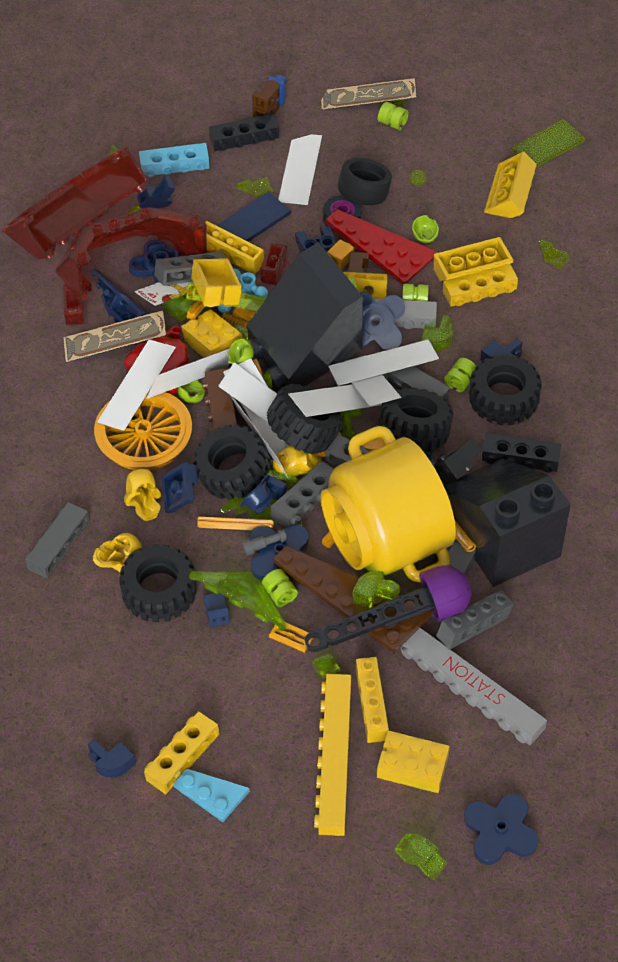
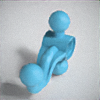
M233 269L242 286L241 293H254L257 296L268 297L269 292L266 287L256 286L254 274L247 272L241 275L238 269ZM218 306L219 311L222 313H228L232 308L231 306Z

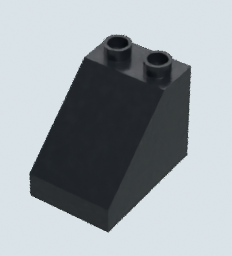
M319 242L298 255L247 324L248 341L252 344L254 351L252 360L257 359L258 361L261 359L268 367L264 370V374L275 389L290 384H300L304 387L329 372L328 366L344 362L362 351L363 296Z
M501 459L464 475L456 481L443 485L451 504L454 520L476 544L474 549L476 551L475 561L493 587L561 557L571 505L550 475Z

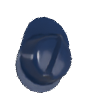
M270 473L245 497L239 507L246 506L259 514L271 504L272 493L265 483Z

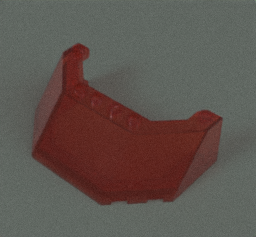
M125 147L106 156L94 166L92 165L81 172L83 176L79 174L65 182L18 215L8 224V227L6 226L2 230L36 259L45 258L47 260L55 255L53 251L56 250L55 247L58 244L61 246L68 241L67 237L70 235L74 237L80 233L81 227L84 225L88 227L94 223L93 219L98 216L100 218L107 213L106 209L134 192L139 194L146 189L145 185L150 183L128 147Z
M151 207L127 213L117 218H111L104 222L95 223L85 227L71 242L56 268V273L79 300L88 298L86 290L92 291V285L81 273V267L91 262L88 250L133 236L148 237L149 235L158 236L160 240L170 241L183 256L207 253V225L198 215Z

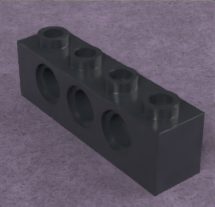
M274 113L210 126L209 136L214 151H225L229 148H240L243 145L258 144L262 141H273L279 138V126Z
M486 433L481 461L492 464L505 459L531 469H540L547 473L557 472L561 444Z

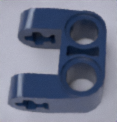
M328 225L321 226V236L310 239L307 238L305 231L295 232V239L300 252L302 253L318 242L328 252L335 245V238L331 227Z

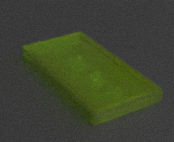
M562 119L512 146L511 151L516 155L524 151L537 164V168L585 142V138L565 119Z

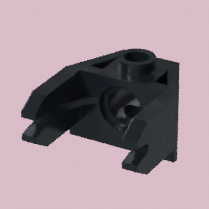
M477 438L468 439L458 449H450L436 459L437 462L433 467L444 484L458 480L473 468L470 462L481 452L482 448L481 444L475 446Z

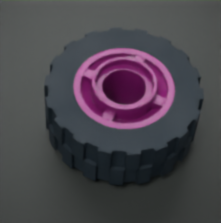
M342 195L333 196L324 204L323 221L325 225H327L325 223L326 219L337 209L361 219V205L348 200Z

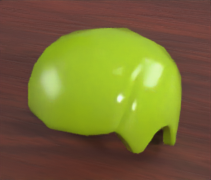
M423 215L413 221L412 231L416 240L427 244L433 242L438 237L439 227L435 220L430 219L427 215Z
M246 339L235 340L227 353L230 359L227 362L232 365L233 363L238 365L250 358L252 359L254 351L250 341Z
M198 380L177 387L179 398L186 403H198L204 399L206 394L203 384ZM191 393L196 394L195 396H189Z

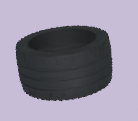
M352 158L344 162L338 180V189L350 201L362 205H378L386 200L392 181V174L385 165L368 158Z

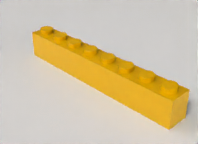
M326 674V682H322V694H325V700H321V712H324V719L320 718V731H323V737H319V750H322V756H318V769H321V775H317V788L321 789L320 795H316V808H319V815H315L314 827L319 828V835L344 836L351 675Z

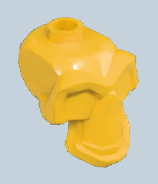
M287 446L276 455L286 475L274 459L272 465L279 477L290 479L299 474H308L322 462V459L317 454L304 453L302 450H296L293 446Z
M136 469L127 476L126 494L124 496L125 505L135 506L137 515L144 521L155 519L160 511V504L155 499H159L161 493L156 487L153 474L148 469Z
M122 533L112 541L103 543L100 548H96L93 561L99 567L113 568L120 573L125 560L128 557L132 558L131 554L136 550L138 552L141 551L142 544L133 534Z

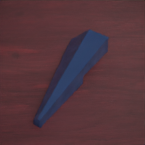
M93 269L91 274L92 276H97L99 283L96 286L103 291L101 298L108 315L113 316L114 324L151 314L102 272Z

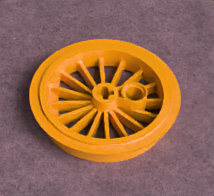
M149 390L133 415L137 419H131L125 430L97 423L109 404L108 402L99 412L94 426V435L100 450L118 465L131 470H153L167 465L185 448L192 433L190 413L178 398L164 392L147 399ZM141 406H150L146 420H143ZM154 408H161L162 410L151 421ZM167 412L172 414V416L159 422ZM175 421H178V423L180 424V425L165 427V426H167V425H169V424H171V423H173V422H175ZM107 432L122 433L118 435L107 436ZM180 432L179 436L169 435L168 433ZM122 441L115 446L110 444L111 442ZM164 441H171L174 443L172 445H169ZM143 443L147 457H139ZM147 443L157 455L149 456ZM155 444L159 445L160 447L166 450L160 452V450L157 448ZM129 446L123 453L119 452V450ZM137 447L135 457L129 456V454Z

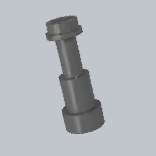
M278 529V533L267 537L261 536L252 540H243L242 545L246 556L267 547L266 545L286 541L287 537L284 529Z

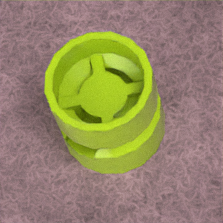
M385 102L380 108L378 122L385 125L391 124L392 128L401 130L402 128L399 126L406 124L409 112L404 108H396V105Z
M403 284L402 300L428 301L429 285L419 284L415 287L414 284Z
M459 358L444 377L445 384L451 389L453 387L457 388L456 391L459 393L463 392L470 384L471 375L476 365L467 358Z
M282 569L273 570L262 580L263 587L278 607L292 602L298 595L297 589L289 581L288 576Z

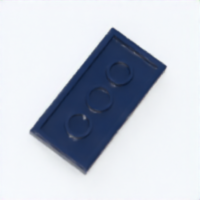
M268 191L216 226L249 242L289 216L291 210Z

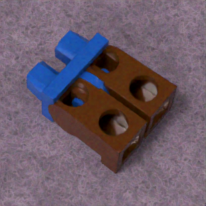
M277 75L274 78L270 76L262 91H255L253 93V117L275 114L280 106L284 105L286 77Z

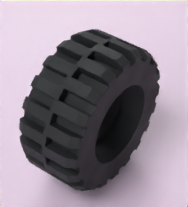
M502 354V356L494 355L491 356V359H484L482 363L475 367L471 375L469 401L472 404L473 410L475 412L478 411V416L482 419L486 417L488 422L496 421L497 425L503 426V423H508L509 426L514 425L515 421L518 424L524 422V417L529 419L538 408L542 387L539 372L535 371L536 368L532 364H528L527 360L523 358L521 360L516 355L508 356V354ZM497 383H509L516 386L521 392L511 396H504L495 393L489 387Z
M300 384L287 385L280 389L268 408L267 420L271 430L277 434L280 440L285 441V444L293 446L298 451L302 450L308 454L326 451L342 428L340 412L306 417L288 394L310 391L312 389L308 386L303 387Z
M406 387L401 390H395L401 398L382 403L378 426L388 428L396 440L401 437L409 438L423 452L426 450L429 452L434 451L447 442L451 430L453 410L448 401L442 396H438L433 391L429 392L427 389L421 390L416 387L408 389Z
M236 424L234 426L224 425V428H216L213 433L209 432L206 438L200 441L198 444L200 447L196 448L193 464L196 465L200 481L210 494L216 495L217 498L221 499L225 497L227 499H234V497L242 498L245 494H250L267 475V472L270 470V457L261 438L251 428ZM234 454H246L244 460L238 466L229 470H218L222 461Z
M153 544L149 548L147 546L142 547L139 552L136 550L131 554L132 558L128 557L125 560L119 577L121 594L125 606L128 610L131 609L132 614L136 617L140 614L141 619L148 621V618H152L153 622H159V619H164L166 622L170 621L171 616L175 618L181 616V611L186 612L190 608L189 603L193 604L197 593L194 565L184 552L180 553V549L176 547L172 549L170 545L165 544L163 546ZM156 573H165L176 579L172 587L161 592L147 591L140 586L145 578Z

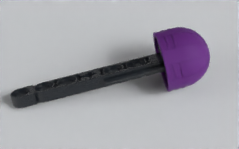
M442 565L421 572L420 581L422 588L376 605L377 607L330 624L323 630L320 628L308 633L305 637L306 648L310 652H319L327 649L328 645L340 644L433 610L436 620L442 622V620L460 614L466 609L471 598L470 582L462 571L452 566ZM407 601H412L415 603V607L408 610L404 607V604ZM393 608L396 610V614L393 617H388L385 615V611ZM372 616L375 619V623L371 624L368 617ZM361 619H362V621H363V623H364V628H362V626H361V622H360ZM350 623H356L358 629L350 632L347 630V626ZM331 630L339 632V636L336 639L328 637V633ZM311 638H318L320 640L319 645L314 647L309 645Z

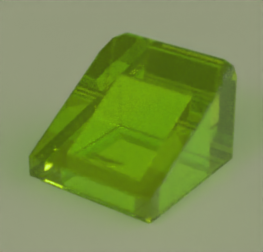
M326 654L313 660L315 671L321 678H326V674H336L341 671L331 654Z

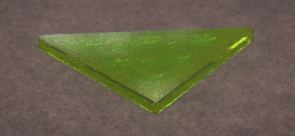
M190 572L188 577L191 580H198L204 583V587L217 595L218 593L230 598L229 601L242 609L243 607L255 612L254 616L267 623L270 621L276 624L281 631H284L287 627L260 580L254 577L251 572Z

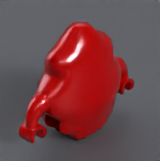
M173 326L170 330H166V335L151 339L176 347L160 374L190 363V354L187 353L188 346L180 340L181 329L179 326ZM147 342L138 344L126 356L124 366L127 371L131 369ZM177 388L169 390L168 392L170 394H176Z

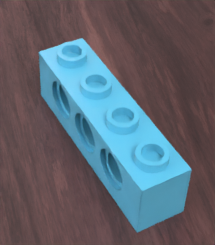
M206 143L139 151L142 177H152L160 174L168 175L176 172L184 173L210 168Z

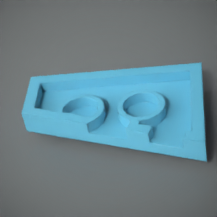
M186 769L173 784L174 788L222 822L227 819L250 792L248 787Z

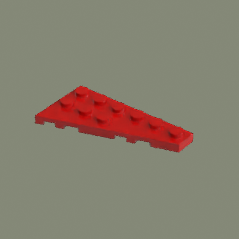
M338 209L325 222L359 251L369 253V259L402 285L407 284L434 259V254L439 253Z

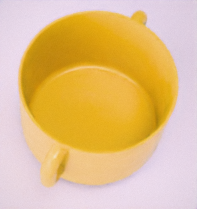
M383 426L370 428L352 437L348 445V451L352 460L334 468L329 477L328 488L321 492V506L326 524L345 560L356 570L366 568L371 573L380 576L389 575L403 568L407 577L414 582H421V572L437 566H449L450 555L447 548L453 545L456 535L453 511L445 488L425 453L409 438L401 437L396 440L392 432ZM377 438H382L385 445L362 454L360 450L361 445ZM436 553L438 557L437 563L419 571L416 569L415 562Z

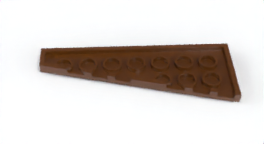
M288 546L283 548L273 558L275 565L346 618L375 608L378 604L400 596ZM407 601L404 607L411 610L415 607V603ZM393 608L385 611V615L388 617H393L396 614V610ZM433 610L388 627H381L367 634L394 654L433 615ZM372 616L368 617L371 624L375 623V619ZM361 619V620H360L361 626H362V628H364V623H363V621H362V619Z

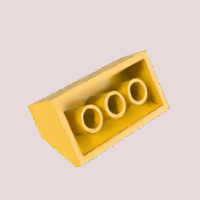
M524 151L498 164L484 213L513 218L520 216L524 212L537 165Z
M497 237L434 254L433 269L439 281H445L513 263V258L502 239Z

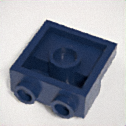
M182 462L178 467L169 470L168 473L161 476L165 513H173L194 501L193 486L198 483L196 465L190 462Z

